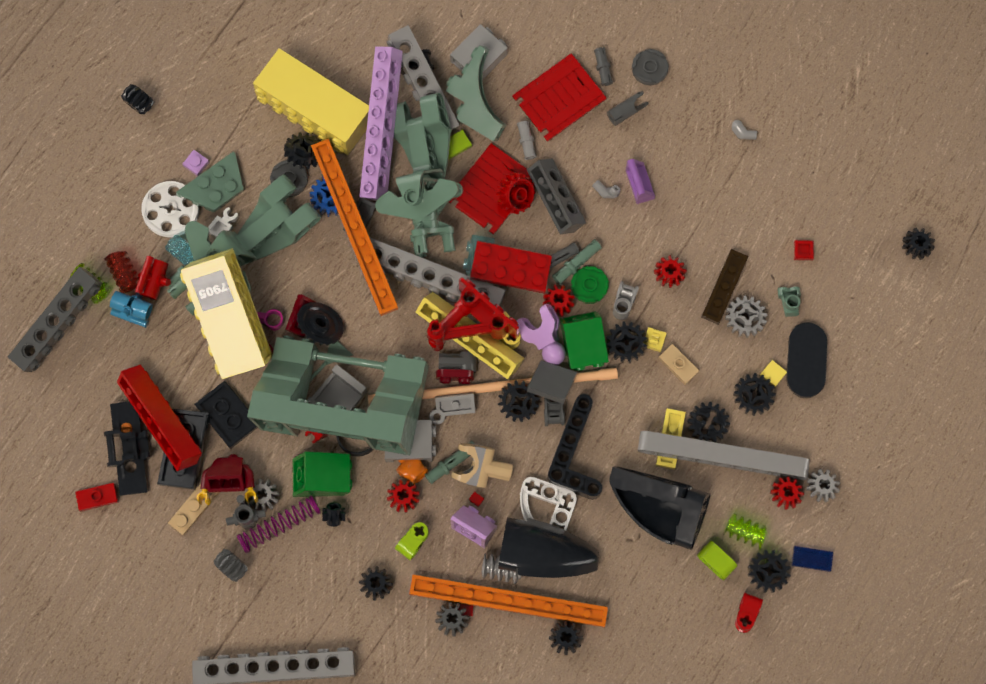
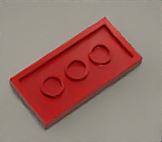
M477 241L470 279L545 294L552 256Z

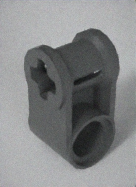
M544 398L545 426L549 424L565 425L563 404L559 402L552 403L547 398Z

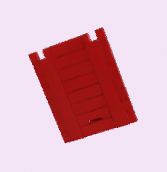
M572 53L512 95L515 101L520 98L523 99L519 106L541 133L545 129L548 131V134L544 136L547 142L607 99Z
M491 143L459 182L463 187L462 195L451 199L449 203L451 204L454 199L457 200L458 203L455 207L483 228L490 224L492 227L489 232L494 235L511 214L500 208L502 204L497 203L498 199H500V196L496 195V193L500 192L497 186H502L501 179L507 180L506 175H512L513 172L525 174L526 177L530 178L527 168Z

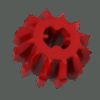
M669 255L667 260L662 257L661 263H656L655 267L657 269L654 270V274L658 275L656 281L662 280L661 286H665L668 283V287L672 288L673 283L679 286L680 281H684V274H686L687 270L683 268L684 262L678 263V257L672 260V256ZM668 269H672V271H671V272H673L672 275H671V274H668V273H669V271L667 272Z
M555 284L554 291L548 288V294L543 295L545 300L543 305H551L554 311L559 313L560 317H563L564 312L569 314L570 308L574 307L572 301L575 297L570 295L571 289L564 291V285L561 286V289H558V286ZM555 299H557V300L562 299V303H560V302L555 303Z
M789 476L786 477L785 481L780 477L778 483H773L772 486L775 489H772L770 494L776 496L771 500L772 502L779 501L777 504L778 508L784 504V510H787L789 505L794 509L796 508V503L800 504L802 502L799 497H803L804 492L798 490L803 486L795 485L798 481L797 479L790 482ZM786 490L790 491L788 497L784 495Z
M401 479L399 480V486L392 483V487L395 490H387L391 495L387 497V501H393L390 507L394 508L397 506V512H400L401 508L404 507V512L407 513L408 506L414 510L415 506L413 503H419V499L415 497L419 496L420 492L414 491L417 486L415 484L410 486V480H407L405 485H403ZM406 492L408 498L401 500L398 495Z

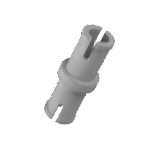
M529 121L518 122L517 126L521 138L519 142L523 147L525 160L534 159L537 156L533 145L534 137L531 136Z

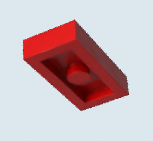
M114 483L75 492L80 512L119 503Z

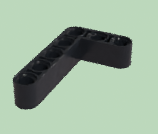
M581 394L575 400L547 478L549 483L571 490L575 494L587 499L594 500L602 492L600 481L569 469L593 404L592 398L589 395ZM580 401H586L589 404V406L587 408H581L578 405V403ZM578 418L582 421V424L574 426L572 420ZM572 436L575 438V442L568 444L565 438ZM566 454L569 459L566 462H561L558 456ZM557 471L561 473L562 478L554 480L551 474ZM576 478L580 481V485L573 487L569 481ZM595 485L598 488V492L591 494L588 491V487Z

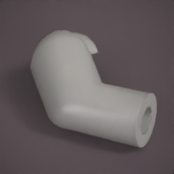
M735 120L732 123V131L739 139L756 140L757 131L746 130L740 120Z
M597 180L592 185L602 198H617L621 191L617 185L605 187L600 180Z

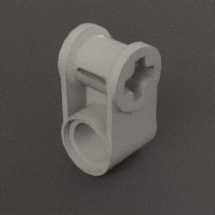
M623 281L620 282L613 307V315L616 319L624 320L628 318L639 286L632 287L624 284ZM623 306L627 311L620 312L617 307Z

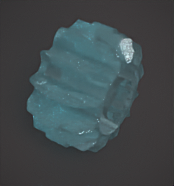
M174 235L168 241L165 248L173 257L186 266L194 261L189 243L179 235Z

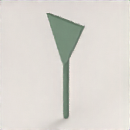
M338 341L335 344H330L327 351L330 354L348 357L353 355ZM325 360L324 363L312 374L310 382L319 374V372L326 365L334 362Z

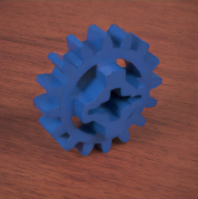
M324 177L322 182L317 179V186H311L314 192L309 193L310 197H312L310 199L311 204H315V210L320 209L321 215L327 212V216L330 217L331 212H334L335 216H337L336 206H333L335 204L330 196L331 194ZM318 195L323 198L322 203L319 202Z

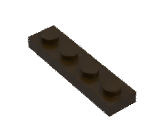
M733 249L730 250L701 318L719 325L749 256Z

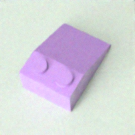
M463 505L451 517V528L485 549L497 530V525H495V521L492 518L480 516L478 514L479 511L474 507L469 506L467 508Z

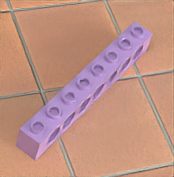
M375 46L360 197L370 200H378V198L388 192L403 51L393 47Z

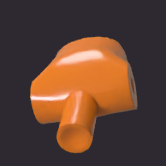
M398 460L401 465L396 469L397 473L402 478L410 480L413 484L422 480L425 477L424 474L428 472V469L422 464L421 460Z

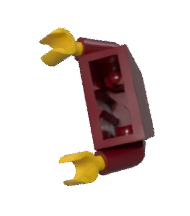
M230 454L228 458L215 459L213 464L202 473L200 486L202 492L197 495V501L202 505V501L205 498V503L210 505L211 498L207 494L208 492H236L247 489L245 493L246 502L249 504V497L254 496L255 503H257L258 497L256 492L253 491L255 481L252 469L248 464H244L242 457H238L236 454Z

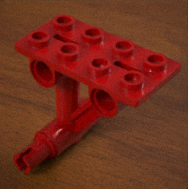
M461 277L459 279L460 299L440 323L438 320L430 322L426 336L432 349L440 351L443 349L446 340L490 334L492 338L500 340L509 333L514 339H517L519 337V324L514 318H508L503 314L504 310L499 305H493L489 301L490 298L483 291L478 292L471 280H465ZM468 315H472L480 322V324L455 327L464 316L467 317Z

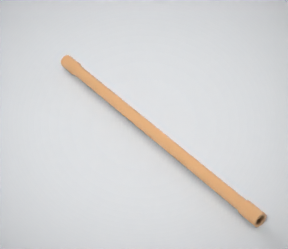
M617 368L579 372L574 383L618 379ZM532 378L516 380L518 382V385H521L522 381H525V386L527 387ZM516 380L425 389L422 399L464 393L502 391V388L507 390V383L514 386V381ZM375 394L368 395L369 406Z

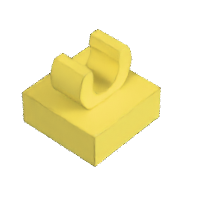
M648 327L645 336L648 341L644 344L647 345L648 349L661 352L667 333Z

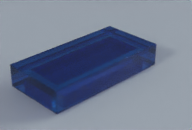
M794 546L791 566L831 572L833 552Z

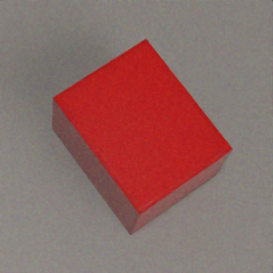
M474 491L469 501L479 508L484 498Z

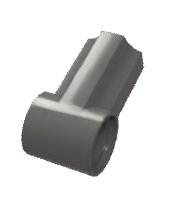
M469 351L460 352L459 354L439 353V369H465L476 373L477 357Z

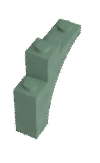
M479 45L478 48L476 47L473 50L470 63L464 66L462 70L463 76H451L446 84L448 86L446 91L465 102L457 109V120L490 140L498 141L506 124L495 115L487 102L483 88V68L490 49Z

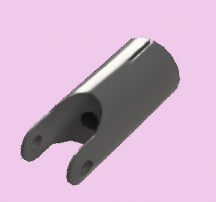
M644 92L636 93L607 111V116L614 126H617L649 104L644 102L639 106H634L636 99L642 96Z

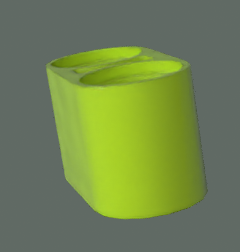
M709 541L697 554V557L723 581L738 566L713 541Z

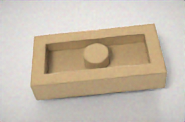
M673 344L658 357L684 385L699 373V370Z

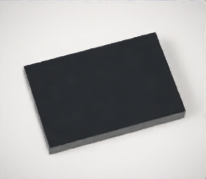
M225 380L194 404L200 412L211 414L210 425L230 449L258 428L247 417L249 409Z

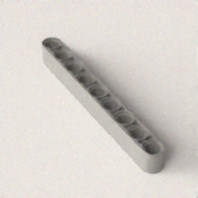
M640 431L638 452L785 478L789 476L791 479L797 480L808 479L810 460L803 457L651 431Z

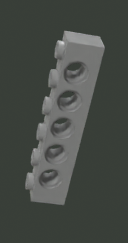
M409 25L389 34L388 41H386L388 47L400 50V46L407 45L410 49V52L402 53L401 67L405 72L403 76L408 85L411 84L414 90L412 94L416 102L420 101V98L423 96L441 93L451 131L457 129L460 125ZM416 62L418 69L411 70L408 63ZM423 78L426 80L427 85L420 87L417 84V80Z

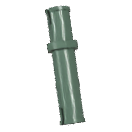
M595 239L592 240L569 262L566 261L564 266L552 275L555 282L561 285L571 274L574 275L579 267L602 249L599 242Z
M458 450L443 462H438L435 468L424 475L432 485L443 475H448L450 470L471 455Z

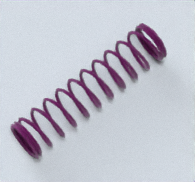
M312 495L305 499L310 513L307 511L302 502L299 501V507L303 517L294 505L291 506L296 521L292 517L290 512L287 509H285V514L288 519L289 525L279 512L278 518L280 520L282 528L279 526L274 517L271 516V521L275 529V532L270 527L268 522L264 520V525L267 530L268 536L261 528V526L257 524V529L259 531L262 541L257 536L255 531L252 528H250V532L255 545L244 531V539L242 538L241 534L237 535V538L245 553L250 552V547L247 539L253 545L254 548H257V543L254 535L261 544H264V539L261 534V531L263 532L265 537L269 541H271V536L268 527L272 531V533L276 537H278V532L274 522L283 533H285V528L282 523V520L285 522L289 529H292L289 516L294 521V523L299 526V521L295 511L298 513L300 518L304 522H306V518L302 507L307 512V514L311 518H313V514L309 506V503L318 515L321 514Z

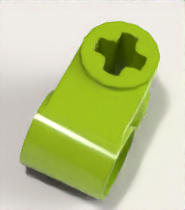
M422 522L412 525L406 535L398 542L395 550L408 560H412L429 535L427 526ZM424 528V535H418L417 537L415 529Z

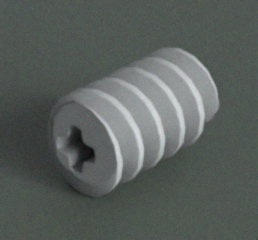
M485 553L481 571L482 578H485L489 573L492 580L495 575H497L498 581H501L503 576H505L506 582H509L512 577L514 584L521 579V575H518V568H516V572L498 569L500 556L495 561L493 554L486 559Z

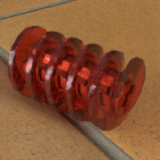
M117 251L104 258L107 261L106 265L110 268V273L113 274L117 287H120L119 292L121 293L134 290L140 278L133 277L137 274L136 270L130 271L134 265L127 264L131 260L130 257L124 258L128 254L127 251Z

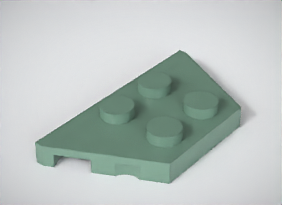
M233 151L179 189L176 195L192 201L197 206H203L206 210L213 213L243 192L235 152Z

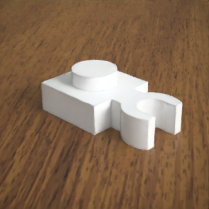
M227 207L224 210V216L221 218L217 215L208 226L209 234L216 238L223 230L231 231L233 226L230 223L237 221L238 213L229 217L228 214L231 209Z

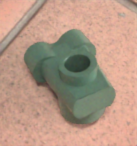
M800 287L778 288V298L782 301L785 316H798L801 297Z

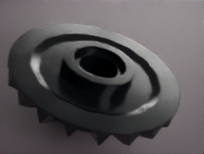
M310 302L304 304L297 313V327L301 329V334H306V339L311 338L313 343L318 342L320 346L322 344L328 346L335 344L342 337L344 332L342 319L331 307L319 302Z

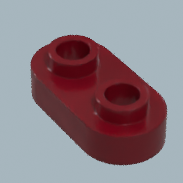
M439 369L436 370V379L442 384H450L451 381H459V384H470V381L474 380V371Z

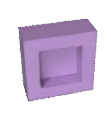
M193 150L182 165L196 176H199L209 164V160Z

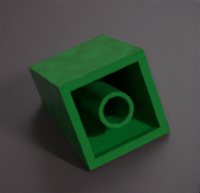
M596 311L559 318L568 365L571 369L580 371L586 369L585 366L601 367L604 366V363L609 362L602 318Z
M304 452L293 458V497H309L310 495L312 497L344 496L350 493L352 489V479H350L352 461L350 460V454Z

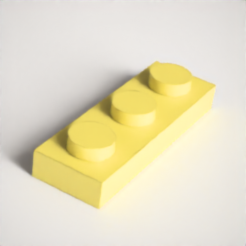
M667 408L662 433L681 437L686 412ZM657 456L656 466L675 470L677 459Z

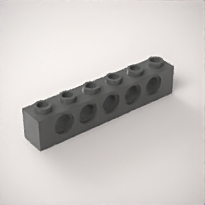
M78 267L8 355V358L24 372L37 370L41 364L40 361L44 356L50 354L55 342L62 339L66 328L74 324L78 313L83 311L88 306L90 298L100 291L102 282L87 269ZM82 286L83 293L79 296L78 289ZM70 301L71 308L67 311L66 304ZM58 316L59 323L55 326L54 319ZM46 331L47 338L43 341L42 334ZM34 346L35 353L31 356L30 349Z

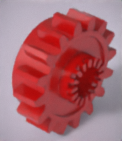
M513 172L512 175L507 174V180L501 179L502 186H497L500 189V192L496 193L497 196H500L497 203L502 204L500 208L506 210L505 212L511 214L524 213L525 209L530 208L531 203L534 201V184L530 182L531 178L526 177L525 174Z

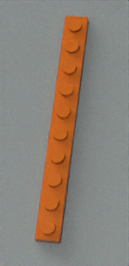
M329 139L311 145L380 316L398 310L397 303Z
M412 575L409 595L604 628L608 607L419 575Z

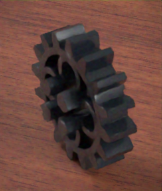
M702 402L700 408L695 406V413L690 412L689 414L692 419L687 421L688 424H692L688 428V431H694L692 437L698 436V440H712L715 443L717 438L722 440L724 438L722 433L727 434L728 432L725 427L730 426V423L726 422L729 415H723L725 409L719 410L718 403L713 407L712 402H709L708 406H705ZM710 412H714L716 416L711 421L707 434H703L701 430L704 429L710 417ZM697 416H701L703 420L698 421ZM719 425L721 429L716 430L714 426Z

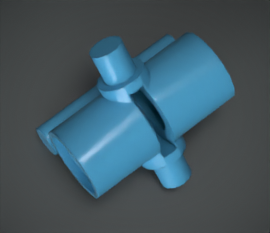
M115 291L110 301V308H112L110 315L146 328L153 304L141 300L142 295L139 293L130 296Z

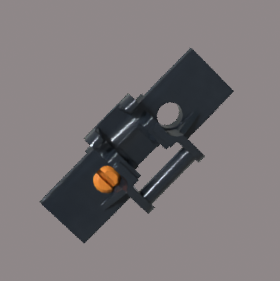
M130 401L110 404L113 430L104 432L109 461L107 467H117L120 496L148 493L145 473V460L151 458L148 446V431L144 430L141 432L140 417ZM114 437H120L122 440L123 455L120 461H116ZM129 462L136 464V470L132 473L127 472L125 469L126 464Z

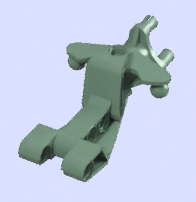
M441 93L421 97L420 107L422 116L416 118L411 117L406 101L397 103L394 138L403 147L412 166L413 174L396 177V183L402 197H398L392 191H388L378 198L375 204L376 210L381 214L412 219L414 230H411L412 235H410V239L413 242L415 255L421 258L427 257L426 238L436 235L442 236L444 252L456 251L453 238L455 233L454 227L439 221L438 217L451 199L457 198L463 193L461 184L445 180L451 127Z
M284 174L260 193L255 209L238 234L234 231L223 230L218 234L214 242L211 243L208 240L209 228L196 221H190L186 224L185 234L194 261L233 248L241 267L297 243L319 222L321 216L310 203H305L294 213L285 204L287 202L286 199L297 188ZM183 265L169 278L171 284L168 286L167 292L174 299L187 289L180 276L181 269L185 267ZM242 271V274L244 276L246 285L250 293L251 286L248 282L245 271ZM190 302L185 307L194 315L195 307L193 302Z

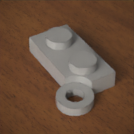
M464 393L435 397L436 409L431 411L429 418L433 424L438 425L444 421L445 416L476 413L474 394ZM434 414H440L441 418L439 420H435L433 418Z

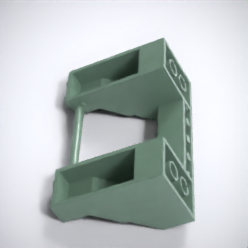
M291 336L276 338L272 359L253 390L247 417L260 430L297 437L299 430L364 440L374 450L410 456L429 368L427 362L424 361L425 359L421 357L410 359L402 354H394V356L388 355L387 361L379 362L319 352L313 341L309 339L298 341L294 340L295 338ZM320 359L383 370L385 372L384 377L367 409V413H365V410L354 408V411L346 410V407L335 405L334 408L327 407V404L321 402L309 404L306 398L314 362Z

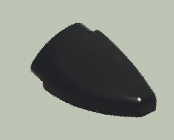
M618 466L612 467L609 478L610 485L620 505L640 528L660 541L692 550L700 532L711 494L694 489L691 485Z
M507 517L498 569L516 572V568H518V575L542 578L572 577L598 570L599 552L583 539L545 522L527 518V521Z

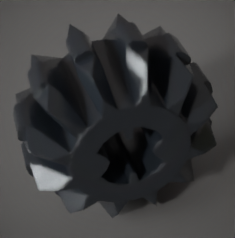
M133 84L126 87L121 95L123 101L139 114L145 115L154 104L148 94Z
M916 227L913 229V232L908 231L906 237L902 239L905 243L902 249H908L905 254L909 255L911 253L912 259L918 256L920 260H923L924 256L929 257L930 251H933L935 248L932 245L935 239L929 238L931 232L925 234L924 228L919 232Z
M378 566L375 567V572L373 573L371 568H368L369 575L361 574L366 580H359V584L366 586L362 587L360 591H367L366 598L373 594L374 601L377 599V594L380 595L381 599H384L382 592L390 594V590L386 587L393 586L392 582H386L392 578L391 575L384 576L386 569L379 573ZM375 579L376 581V579H379L380 586L373 588L372 580Z
M564 621L563 628L560 623H557L556 627L559 631L551 629V632L556 636H549V640H556V642L551 644V647L554 648L558 645L559 647L556 651L558 654L561 652V649H564V655H568V649L574 654L576 650L573 645L578 648L581 647V644L576 641L583 639V636H576L581 629L577 628L574 631L575 623H572L570 628L567 627V621ZM562 634H565L566 636H571V638H569V643H567L566 641H561L563 637Z

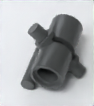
M238 495L236 500L239 506L236 508L233 517L226 518L227 526L233 524L235 526L240 525L246 530L254 528L259 518L266 517L265 509L252 510L244 496ZM245 515H250L247 520H242Z

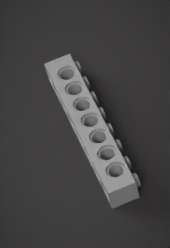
M370 238L376 254L382 255L379 262L384 274L389 273L399 281L407 280L417 288H427L430 293L434 292L437 295L439 293L445 295L448 300L453 302L460 299L459 279L463 277L465 280H471L478 292L483 291L490 298L489 301L493 305L497 304L501 307L505 297L504 289L483 281L470 279L468 275ZM397 260L400 263L398 266L392 267L390 262ZM410 267L417 269L413 274L407 272ZM433 274L435 278L428 281L425 279V276ZM444 281H450L452 282V286L444 287L442 283Z
M348 647L337 648V652H329V649H318L317 653H309V650H299L297 654L290 655L289 651L277 652V655L274 656L264 652L257 653L258 657H250V654H238V658H230V655L217 656L218 659L211 660L209 656L197 657L198 660L192 661L193 684H244L355 676L354 652L349 651ZM334 657L338 658L339 665L336 668H330L329 660ZM318 659L319 666L316 669H310V660ZM292 660L299 662L297 670L292 671L289 669V663ZM273 661L279 663V668L275 672L269 670V665ZM252 663H258L259 665L256 673H250L249 666ZM232 664H238L239 671L236 674H230L229 667ZM217 665L219 672L211 676L209 674L210 667Z

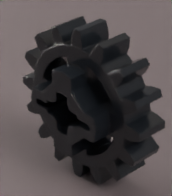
M299 132L298 136L292 134L291 139L287 138L284 145V157H288L287 162L292 161L294 167L300 165V169L303 166L310 169V165L317 167L318 162L311 145L321 142V140H315V135L309 137V133H306L305 136L301 132Z
M623 321L621 327L616 324V330H609L612 336L606 337L610 341L606 343L607 348H611L608 351L609 354H614V360L620 358L621 363L628 359L630 364L632 358L638 361V355L644 356L642 349L648 348L644 344L648 341L647 337H643L645 331H639L640 325L633 327V322H630L629 326H627L625 321ZM629 331L634 332L636 335L633 336ZM629 339V345L626 346L625 340ZM621 349L622 351L625 352V354L620 353V352L617 351V350Z
M754 373L751 378L747 374L745 380L740 378V384H736L734 387L738 390L733 393V396L738 397L734 402L740 403L739 410L745 408V414L752 411V415L755 416L758 411L762 415L764 413L763 409L768 411L770 409L768 404L773 405L775 402L771 399L776 396V393L771 392L775 387L768 385L771 381L770 379L763 380L764 375L757 378V374ZM755 383V385L749 386L747 384ZM757 388L756 397L751 401L753 391ZM742 395L745 396L747 403L744 401ZM756 403L762 404L760 406H753Z
M516 380L514 381V386L507 383L508 389L502 388L501 390L504 394L498 395L502 399V402H499L498 405L503 406L500 412H507L505 418L512 416L513 422L516 421V418L523 422V417L529 420L530 413L536 414L533 409L534 407L539 408L535 401L540 398L535 397L530 392L524 394L517 392L516 388H522L527 391L528 386H525V381L518 385ZM510 393L511 400L506 404V397ZM516 396L519 398L526 397L522 401V406L518 404L511 406L516 401ZM531 398L532 402L528 410L526 404L527 400ZM514 408L519 409L522 414H514L510 410Z
M764 550L763 555L758 552L756 554L757 559L752 558L750 560L753 565H748L747 568L752 570V572L747 575L748 577H753V580L750 582L751 584H758L756 586L757 590L763 587V593H766L768 589H770L771 593H774L775 587L779 591L782 589L781 583L787 585L788 582L785 578L791 577V574L787 573L791 566L785 565L788 560L781 559L782 553L776 556L775 550H772L770 554H768L767 550ZM767 559L766 564L758 565L761 560ZM776 562L780 565L781 569L777 567ZM768 567H770V570L774 572L770 576L768 575V572L765 571ZM757 574H760L763 581L758 578ZM773 578H780L777 583L771 584Z

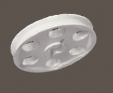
M176 181L162 182L152 187L145 195L142 202V216L146 225L155 234L163 237H178L185 234L186 225L180 224L181 217L187 216L190 218V221H197L199 206L193 204L191 207H185L183 202L186 198L169 194L171 188L181 189L185 186L184 184ZM160 194L161 200L159 202H152V195ZM170 205H173L175 210L168 213L166 208H170ZM151 211L158 213L155 220H149L147 217ZM164 223H171L172 228L170 231L165 232L162 230V225Z

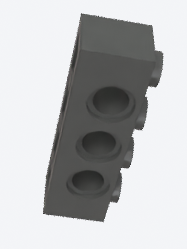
M553 159L538 160L527 169L560 235L574 233L586 224Z

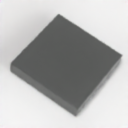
M541 360L528 385L527 392L564 404L577 377V372Z

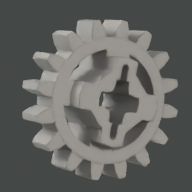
M746 296L743 297V300L737 297L735 300L736 304L731 301L729 305L731 308L726 310V313L730 314L725 317V320H730L727 327L732 326V333L738 331L739 337H741L742 333L745 334L746 338L749 337L750 333L756 336L757 330L761 332L763 330L761 325H765L767 322L764 320L767 317V313H763L765 306H759L760 300L755 303L754 297H751L750 300H747ZM741 306V310L736 311V313H734V311ZM758 321L755 326L751 327L752 322Z

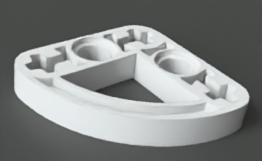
M535 477L526 478L523 481L520 492V507L524 520L527 521V518L533 519L528 505L529 495L556 505L550 524L554 523L567 530L576 504V494L571 490ZM532 481L534 486L540 488V484L544 485L541 489V495L537 494V489L528 491V487L525 486L526 483L530 484ZM546 488L554 489L555 495L552 498L545 497L544 490ZM567 494L571 495L573 500L567 506V509H571L570 512L564 508H558L559 505L564 506L565 500L562 497H566ZM560 512L565 513L567 516V520L563 523H559L556 520V515Z

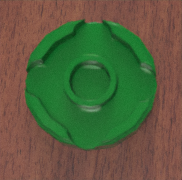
M586 266L578 270L571 280L573 295L585 304L600 302L606 296L609 288V281L604 272L594 266Z

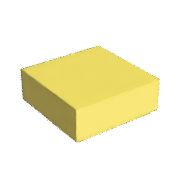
M772 360L760 374V377L764 375V380L770 379L769 384L776 387L787 371Z

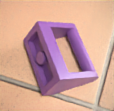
M635 159L628 160L625 171L636 204L655 199L644 163Z

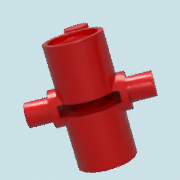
M147 256L142 272L138 274L139 281L135 292L144 297L157 300L161 287L171 284V280L165 277L169 264Z

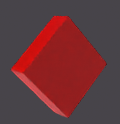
M794 240V260L813 261L814 241Z

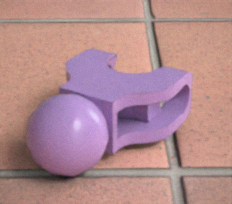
M544 304L539 311L542 318L541 326L536 328L528 319L519 318L517 320L519 332L523 340L535 344L538 350L542 349L544 361L559 365L564 361L566 355L565 347L557 342L560 340L557 335L560 320L553 307L549 304Z

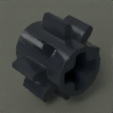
M331 502L327 504V508H322V521H326L328 526L337 527L341 524V521H345V508H341V504Z

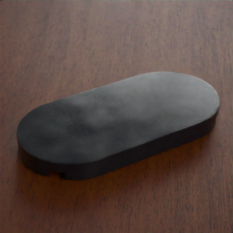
M802 323L797 325L789 335L786 382L789 389L796 396L812 398L821 392L826 381L827 336L818 325Z

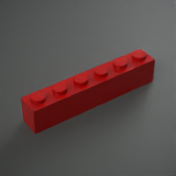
M141 364L121 371L117 384L176 471L197 464L202 454L200 447L195 444L189 431L184 428L179 417L171 409L169 402L164 399L158 386L151 380L149 373L144 370Z

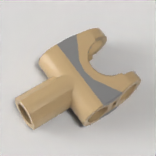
M460 443L458 445V450L467 452V454L472 456L473 461L468 470L452 471V478L468 485L486 488L488 477L505 481L510 480L513 465L493 460L495 449L478 444Z

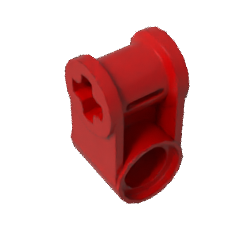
M747 593L743 594L735 621V627L739 632L747 633L752 629L760 612L763 599ZM743 619H747L748 624L746 627L742 626L743 622L741 621Z

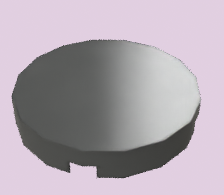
M646 49L634 57L631 69L637 81L651 86L657 85L665 79L669 65L663 53L654 49Z
M285 160L274 166L270 175V181L272 183L281 175L286 174L297 188L289 196L293 197L304 191L307 186L308 176L304 167L300 169V165L294 167L292 161L287 162Z

